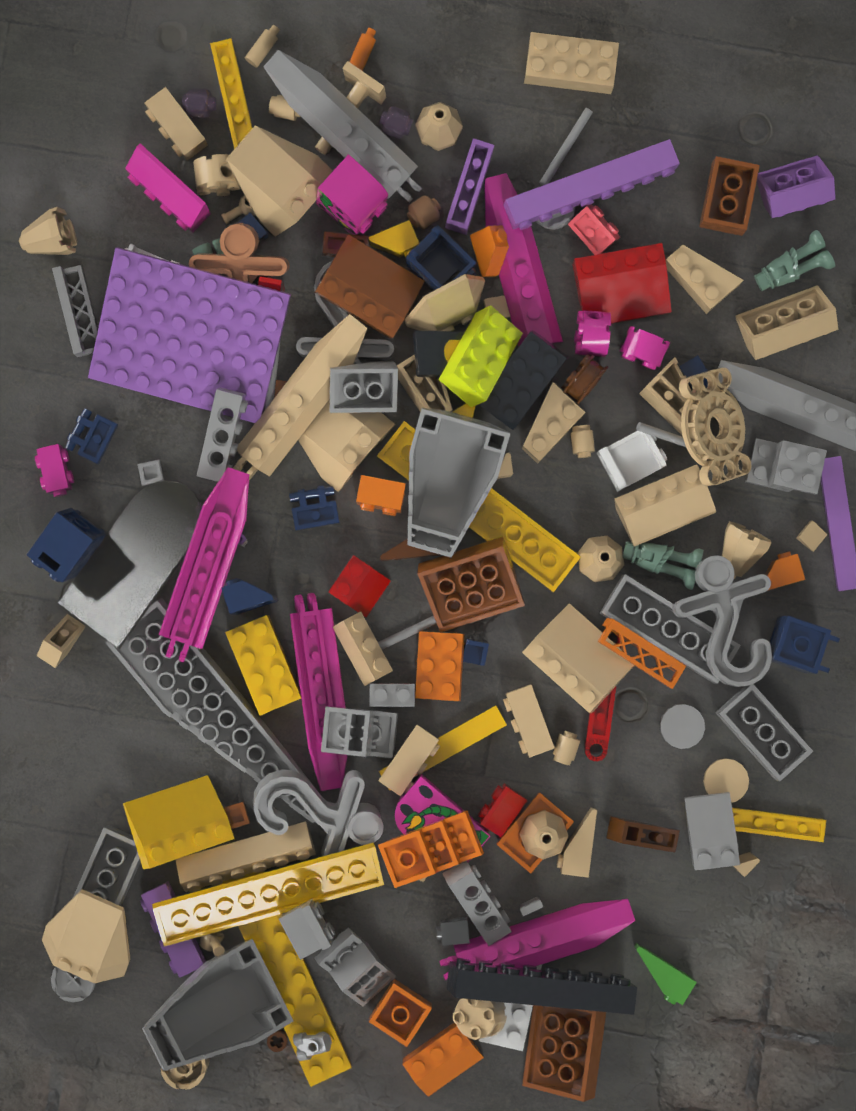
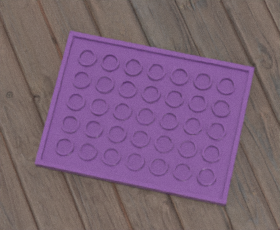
M117 247L114 252L88 378L208 411L212 410L216 389L221 387L246 394L245 400H248L245 414L241 413L240 419L256 423L263 414L291 294ZM224 409L223 415L234 416L231 409Z

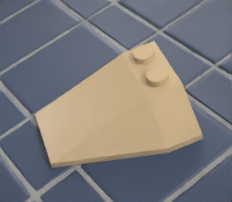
M254 126L226 158L257 220L275 237L299 221L316 201L318 187L332 173V169L318 155L258 126Z
M464 274L425 295L405 318L406 326L419 331L452 332L455 330L454 326L460 323L462 325L468 324L477 312L485 285L484 278Z
M329 399L298 441L320 477L339 492L353 476L352 473L379 441H382L395 424L381 412L330 413Z
M82 889L46 925L42 942L54 966L92 983H99L125 975L130 962V951L124 907Z

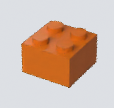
M361 475L356 503L360 505L361 510L374 512V508L381 509L385 515L396 516V513H401L406 484Z
M394 979L370 1015L369 1022L408 1047L430 1013L432 1003Z

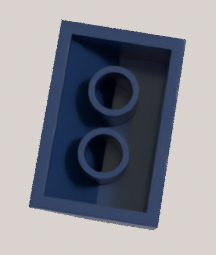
M238 578L226 581V586L221 587L229 613L233 615L279 601L277 596Z

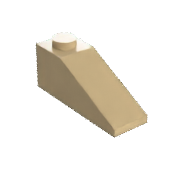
M596 808L589 809L564 846L562 854H558L557 868H560L561 874L589 878L597 815Z

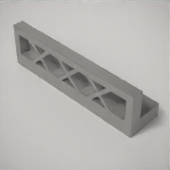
M78 265L63 269L61 266L52 268L73 354L76 357L93 354L94 348L85 350L83 345L87 334L94 337L96 341L98 328L82 266ZM78 272L80 280L74 287L68 283L66 275ZM76 292L82 294L85 298L81 308L75 306L72 301ZM82 313L90 318V323L86 330L78 325V319Z

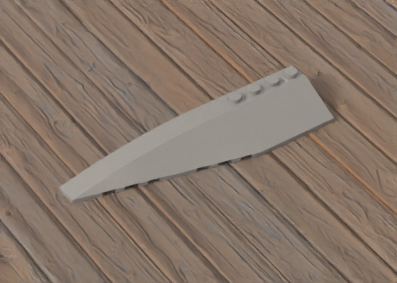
M163 598L153 603L106 642L108 647L164 714L172 717L179 725L196 735L199 740L207 743L226 760L253 777L256 782L259 783L269 773L279 770H294L305 775L276 736L204 648L200 649L189 646L185 660L181 662L179 661V655L183 650L184 643L176 641L173 655L170 658L165 657L171 639L159 635L169 606ZM281 794L278 796V798L288 803L291 808L312 823L315 822L295 796L291 794Z

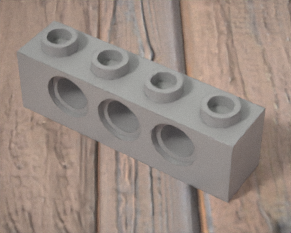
M221 387L216 389L197 477L218 482L228 467L233 469V465H230L231 456L235 457L238 444L235 443L236 435H240L243 426L240 418L241 413L245 414L248 400H245L246 394ZM225 408L233 411L234 416L232 420L224 417L223 411ZM219 430H224L228 433L229 438L227 441H222L219 438ZM214 452H220L223 455V462L219 463L214 460Z
M464 861L442 873L448 886L488 946L512 932L507 924L511 922L504 910L499 911L498 908L501 905L495 895L489 896L488 893L491 890L485 880L480 882L478 879L481 877V874L475 865L470 866L467 861Z

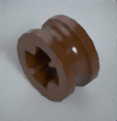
M282 1030L276 1031L267 1038V1046L273 1052L282 1051L288 1042V1037ZM276 1035L277 1038H283L281 1046L272 1044L273 1036Z

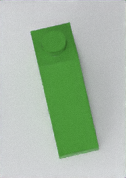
M636 942L634 947L660 990L665 994L663 998L673 1005L678 1002L683 1006L697 983L695 979Z

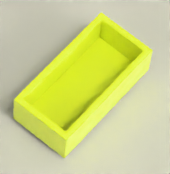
M491 305L476 312L438 380L470 407L487 401L523 333Z

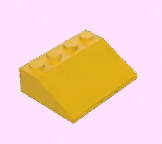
M208 775L123 803L143 869H150L234 839L228 817Z

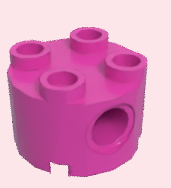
M578 311V330H575L574 344H576L575 354L606 357L610 342L611 331H609V326H611V314L609 312Z
M629 326L625 341L619 349L622 352L621 357L635 362V359L643 361L641 365L651 370H655L656 367L660 368L670 342L664 341L662 343L663 338L641 329L634 332L635 327Z

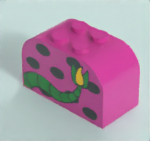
M348 154L318 187L316 204L348 233L358 235L359 232L364 234L369 229L374 216L378 218L386 210L388 193L366 169Z
M421 774L414 781L411 788L397 802L395 822L399 830L406 834L464 812V810ZM470 816L482 847L490 838V833Z

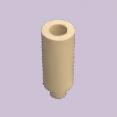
M272 25L269 30L265 29L245 56L246 61L257 68L278 40L276 35L280 29L275 25Z

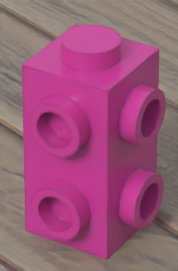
M56 444L36 449L38 455L35 456L37 468H41L43 477H40V484L42 489L46 490L48 494H53L54 497L66 495L68 490H72L71 484L74 483L72 471L67 468L66 462L69 461V456L66 448L63 449V446Z

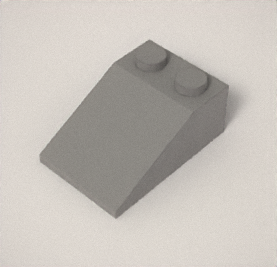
M367 362L330 368L329 412H397L398 368L395 362Z
M724 792L684 797L691 860L694 870L740 865L730 793Z

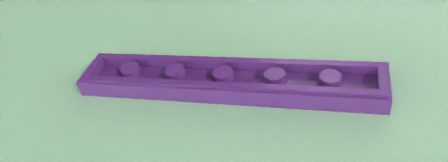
M841 456L825 458L821 475V486L837 591L856 589V552Z

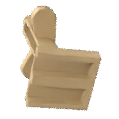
M347 61L343 67L345 80L351 83L353 88L346 98L357 108H359L367 96L382 105L386 99L385 87ZM323 137L320 138L315 146V149L323 155H326L327 152L329 153L332 148Z

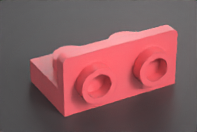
M591 204L577 214L568 225L591 252L597 255L602 254L620 236L617 227L605 220L603 211L598 206Z

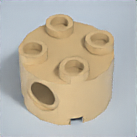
M216 154L212 155V159L206 160V156L194 160L195 183L198 195L217 193V196L230 195V190L240 189L226 161L229 155Z
M461 998L453 1013V1021L460 1032L468 1038L477 1040L497 1035L503 1029L507 1018L504 1011L506 1007L504 1002Z
M202 1059L163 1071L161 1068V1074L165 1082L175 1089H191L197 1086L204 1078L210 1059Z

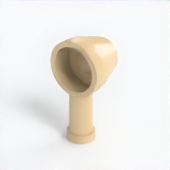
M245 195L241 197L238 207L225 214H221L226 225L242 214L248 215L251 213L255 216L251 206L245 204L247 201Z
M218 931L201 936L200 946L207 951H213L214 955L218 957L225 952L224 947L221 945L224 934Z

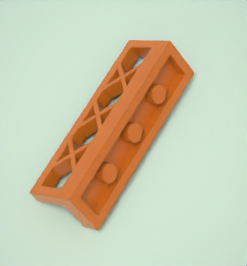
M606 618L602 625L605 627V630L598 642L670 689H673L686 665L618 621ZM610 632L619 636L620 643L612 645L606 641ZM632 644L638 650V655L631 657L627 655L625 645ZM650 656L655 659L657 666L647 668L644 657ZM667 667L675 672L670 682L663 677L662 668Z

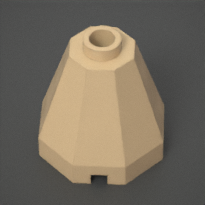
M442 102L424 107L415 124L421 143L426 146L429 145L437 151L455 145L463 129L457 109Z
M59 207L51 208L21 232V237L19 238L21 248L30 254L68 255L75 253L76 248H73V246L77 245V238L71 220H65L64 218L67 215L66 211Z
M729 521L725 529L722 557L731 562L734 568L735 579L736 576L742 577L768 551L771 540L752 529L751 531L745 529L746 527L741 524Z
M608 536L588 538L577 552L580 556L578 560L579 571L593 582L613 580L624 566L622 546ZM602 553L603 556L607 557L606 561L601 560L600 556Z
M546 810L527 816L519 833L526 852L543 860L560 854L568 839L563 819ZM548 834L550 836L549 839L543 841L542 837Z

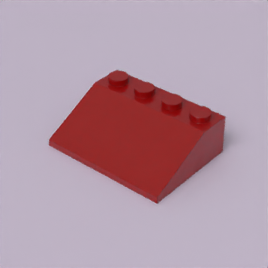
M662 243L574 259L572 265L581 311L609 312L611 314V324L672 312L667 266Z

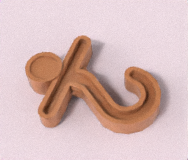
M245 223L230 225L222 232L220 247L224 254L200 253L192 256L189 260V267L215 274H225L227 277L253 283L258 275L281 276L289 270L290 265L289 261L282 256L253 255L258 249L259 238L255 229Z

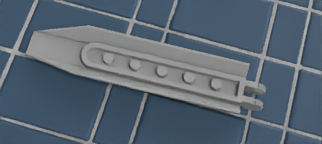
M277 50L263 66L289 106L344 158L349 154L366 169L387 191L388 199L397 190L409 203L413 199L411 195L400 187L405 181L415 191L420 192L422 190L421 186L410 177L418 166L321 73L280 50Z
M720 361L718 368H727L732 376L731 384L727 390L749 410L856 451L855 403L766 368ZM719 373V381L722 384L723 377L721 373Z

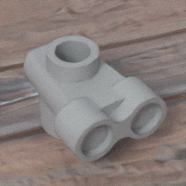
M305 1032L294 1034L293 1043L297 1047L296 1054L298 1060H310L313 1055L330 1051L332 1043L330 1035L326 1032H319L316 1035H307Z

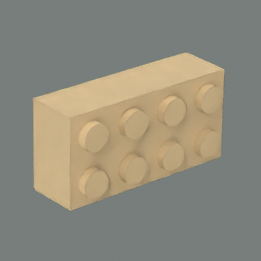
M531 32L524 84L611 94L614 87L619 43Z

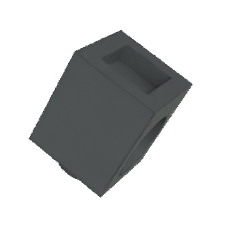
M467 917L440 920L441 926H436L437 940H442L443 946L470 943Z

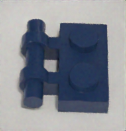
M84 408L81 416L78 415L76 419L77 424L72 434L69 433L67 437L68 442L65 448L73 452L76 444L81 447L77 454L99 465L118 424L98 414L92 422L89 420L92 412ZM86 426L90 429L83 440L80 436Z
M322 485L317 486L318 489L306 491L305 489H299L298 492L289 493L291 502H300V507L292 508L296 531L340 523L336 501L327 502L326 496L335 495L333 486L324 487ZM319 497V504L307 505L306 499Z

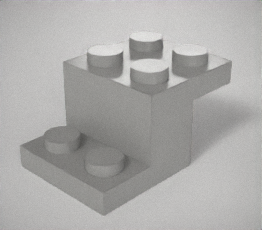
M756 438L750 458L751 470L746 475L745 482L786 492L797 490L816 495L827 450L784 440L775 443Z
M326 707L321 752L362 757L394 758L398 713Z
M313 898L286 913H282L279 918L300 960L321 948L325 950L331 947L334 940L333 935H335V931L330 922H325L322 916L324 914L323 908L319 902L315 903Z
M350 928L341 932L333 941L331 947L321 950L314 958L318 965L330 973L342 992L362 1007L396 977L394 972L381 962L371 946Z

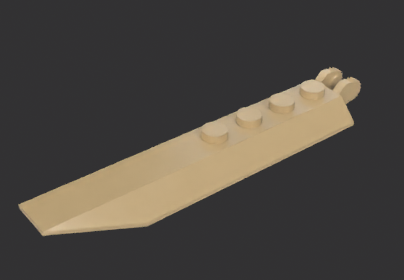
M349 314L315 344L263 412L261 418L253 425L238 445L237 451L242 458L238 460L233 469L241 471L248 461L253 465L246 472L249 474V480L258 470L269 477L272 475L329 401L330 368L354 364L367 327Z

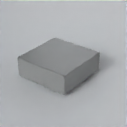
M159 459L137 464L142 486L165 482Z
M538 896L519 905L523 916L543 907Z

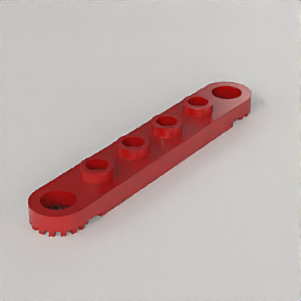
M616 635V636H617V642H616V644H618V643H620V640H619V636ZM616 687L592 713H589L584 751L587 758L592 761H601L607 755ZM593 744H600L602 747L601 755L597 757L592 756L590 747Z

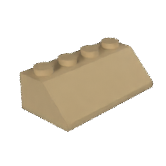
M818 285L735 316L746 347L755 360L838 330L836 308Z
M697 464L615 498L616 511L634 547L716 513L708 486L703 485L700 481V469Z

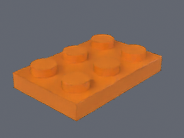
M419 631L415 698L461 701L465 634Z
M540 792L496 843L529 873H532L543 859L526 852L519 833L526 817L546 810L561 817L566 830L574 823L571 818ZM546 834L542 837V840L549 839L550 836Z

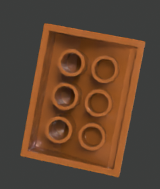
M348 234L314 293L391 339L401 326L425 281Z
M503 537L456 551L452 557L441 556L418 564L417 574L440 632L525 606L513 563Z
M533 1005L522 1086L582 1102L595 1098L606 1012Z

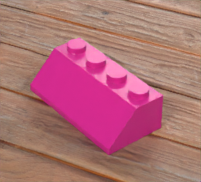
M141 143L136 147L125 168L129 174L127 178L135 186L140 184L145 189L143 193L150 200L154 201L156 199L162 204L160 208L168 216L173 214L178 219L176 223L183 230L189 229L194 233L211 214L207 204Z

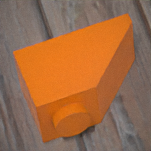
M503 225L488 226L470 235L482 277H496L500 273L509 248L507 234Z
M790 551L778 554V559L771 562L765 573L771 580L769 590L806 580L798 554L791 555Z

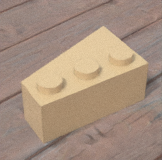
M684 245L666 259L667 270L706 314L744 281Z
M415 354L397 365L398 380L420 412L421 408L452 411L447 388L441 381L436 379V377L416 376Z
M674 357L639 394L682 435L681 416L687 399L680 394L679 383L686 376H683L677 365L678 361Z
M554 382L550 386L522 447L536 463H539L585 414V411L564 394Z

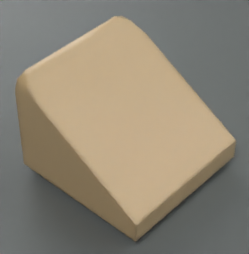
M505 295L483 300L485 308L491 305L505 318L510 317Z
M505 454L497 479L513 475L511 454Z
M811 520L796 539L814 552L827 534Z
M751 852L739 855L740 865L733 867L745 877L760 860Z

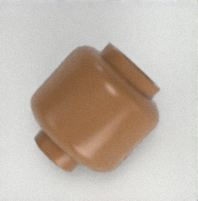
M421 196L409 205L407 217L415 228L425 229L439 220V210L441 207L435 198L430 199L427 196Z

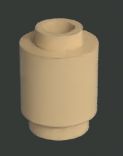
M283 95L271 97L269 114L296 121L297 117H301L289 106Z
M590 425L572 427L571 442L573 454H577L578 458L591 457V453L595 452L593 430H590Z
M565 731L564 734L559 733L553 751L554 761L570 766L571 761L575 759L581 741L576 739L577 734Z

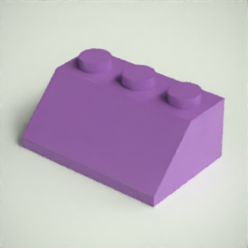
M818 155L760 172L757 176V185L764 207L772 218L782 217L791 212L802 211L808 207L835 200L834 176Z

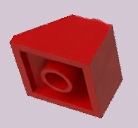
M353 555L328 593L358 613L361 612L367 618L391 581Z

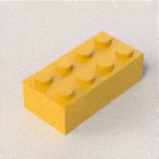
M269 615L225 632L259 716L301 699V691Z

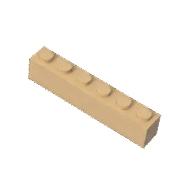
M305 821L288 826V830L282 835L267 832L175 860L179 881L184 891L196 892L208 885L216 886L229 879L243 878L246 874L253 872L261 873L267 868L285 866L288 862L295 860H306L316 853L310 829Z

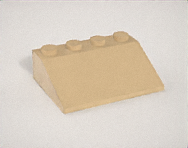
M570 603L522 652L589 713H592L634 667L633 664L600 644L598 640L602 632ZM607 637L606 641L614 645L615 643Z

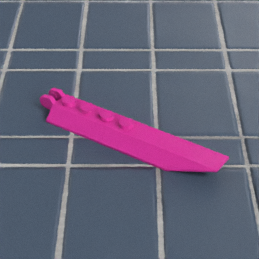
M507 173L486 178L485 227L503 225L507 234L509 248L500 270L499 278L512 324L523 333L518 341V347L532 330L551 344L563 342L532 228L530 226L523 230H520V228L513 229L503 206L506 199L516 196L517 193Z
M228 467L202 506L159 635L171 639L165 657L170 658L173 655L176 641L184 643L183 650L179 655V661L184 662L189 646L203 649L222 593L221 587H224L246 522L249 474Z
M308 593L307 605L310 611L305 612L302 595H296L294 603L297 613L290 614L308 749L320 791H326L342 787L348 755L321 752L325 708L346 707L336 636L333 629L332 608L318 610L315 594Z
M628 899L583 903L510 926L509 928L512 932L488 946L482 936L469 939L470 943L455 944L456 956L442 959L439 962L441 966H448L450 961L457 962V958L471 960L470 963L479 964L480 960L493 962V965L501 966V963L515 964L516 968H523V965L539 966L595 948L635 922V918ZM448 972L444 974L445 980L448 979Z

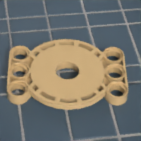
M727 368L713 369L686 377L679 383L680 394L687 399L681 416L682 437L691 457L702 466L699 478L705 486L724 483L746 475L751 470L750 458L741 453L745 440V422L740 405L730 391L727 390L732 381L731 373ZM719 373H721L723 377L722 384L719 381ZM704 377L708 381L707 388H705L703 384ZM689 382L692 384V393L688 390ZM712 416L719 423L717 437H714L710 429ZM739 460L742 462V470L739 469ZM724 465H726L728 469L727 475L724 474ZM709 470H711L713 474L712 481H710L708 477Z

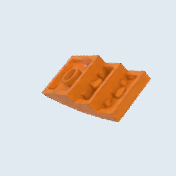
M468 810L378 845L394 888L434 875L439 871L484 854Z

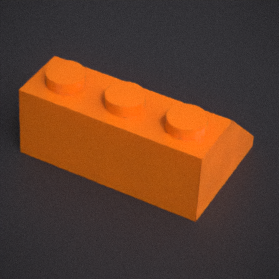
M452 1023L405 1056L402 1065L416 1085L429 1097L483 1059L484 1056L473 1040L463 1035L457 1025Z

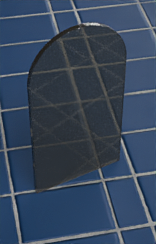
M175 481L156 482L139 491L129 502L58 603L71 612L73 616H76L99 633L102 638L107 639L120 649L186 556L202 509L194 492L188 486Z

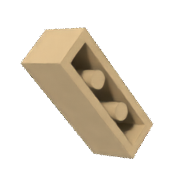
M166 87L144 102L148 109L145 113L152 122L157 121L161 126L158 130L166 140L168 138L171 139L174 143L171 147L178 157L183 155L188 161L208 146L206 139Z
M361 612L333 627L364 686L393 671Z
M529 684L505 693L507 698L503 699L507 712L512 711L514 716L511 723L514 732H519L522 741H519L522 753H527L530 758L554 749L555 747L532 685Z
M417 724L378 781L399 796L403 792L406 793L414 784L412 779L416 773L420 776L426 768L425 760L429 755L433 757L439 749L440 745L437 744L439 739Z

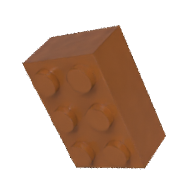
M715 157L711 165L699 227L743 236L748 227L760 165Z

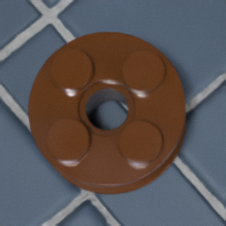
M587 354L561 387L564 390V394L568 393L577 400V405L582 402L586 395L588 396L608 369V366L603 367L595 361L594 355L590 356Z

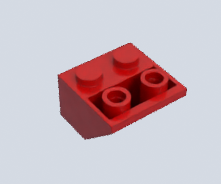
M505 783L502 787L498 785L491 794L493 800L489 806L485 803L478 813V817H480L479 823L501 838L527 802L525 797Z

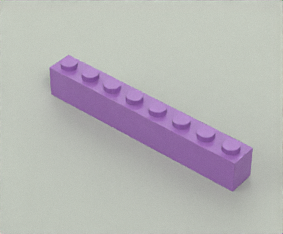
M669 139L510 197L505 200L503 206L512 228L523 230L532 226V222L538 220L540 222L548 221L553 218L552 215L567 214L574 210L573 207L579 205L586 207L594 203L593 200L600 197L602 200L608 199L614 195V192L619 190L627 192L638 183L642 182V185L651 183L657 176L668 177L675 173V169L680 163Z

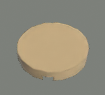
M723 758L714 761L704 773L703 782L708 794L729 792L731 803L745 795L748 790L749 777L742 764L733 759Z

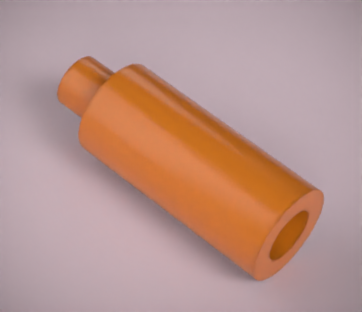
M368 28L366 34H361L349 61L362 71L376 42V39L373 38L376 31L372 28Z

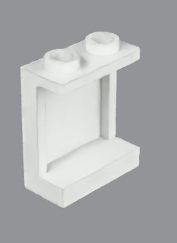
M636 431L597 452L617 492L667 465L665 462L667 461L666 454L662 448L658 449L655 441H657L656 437Z

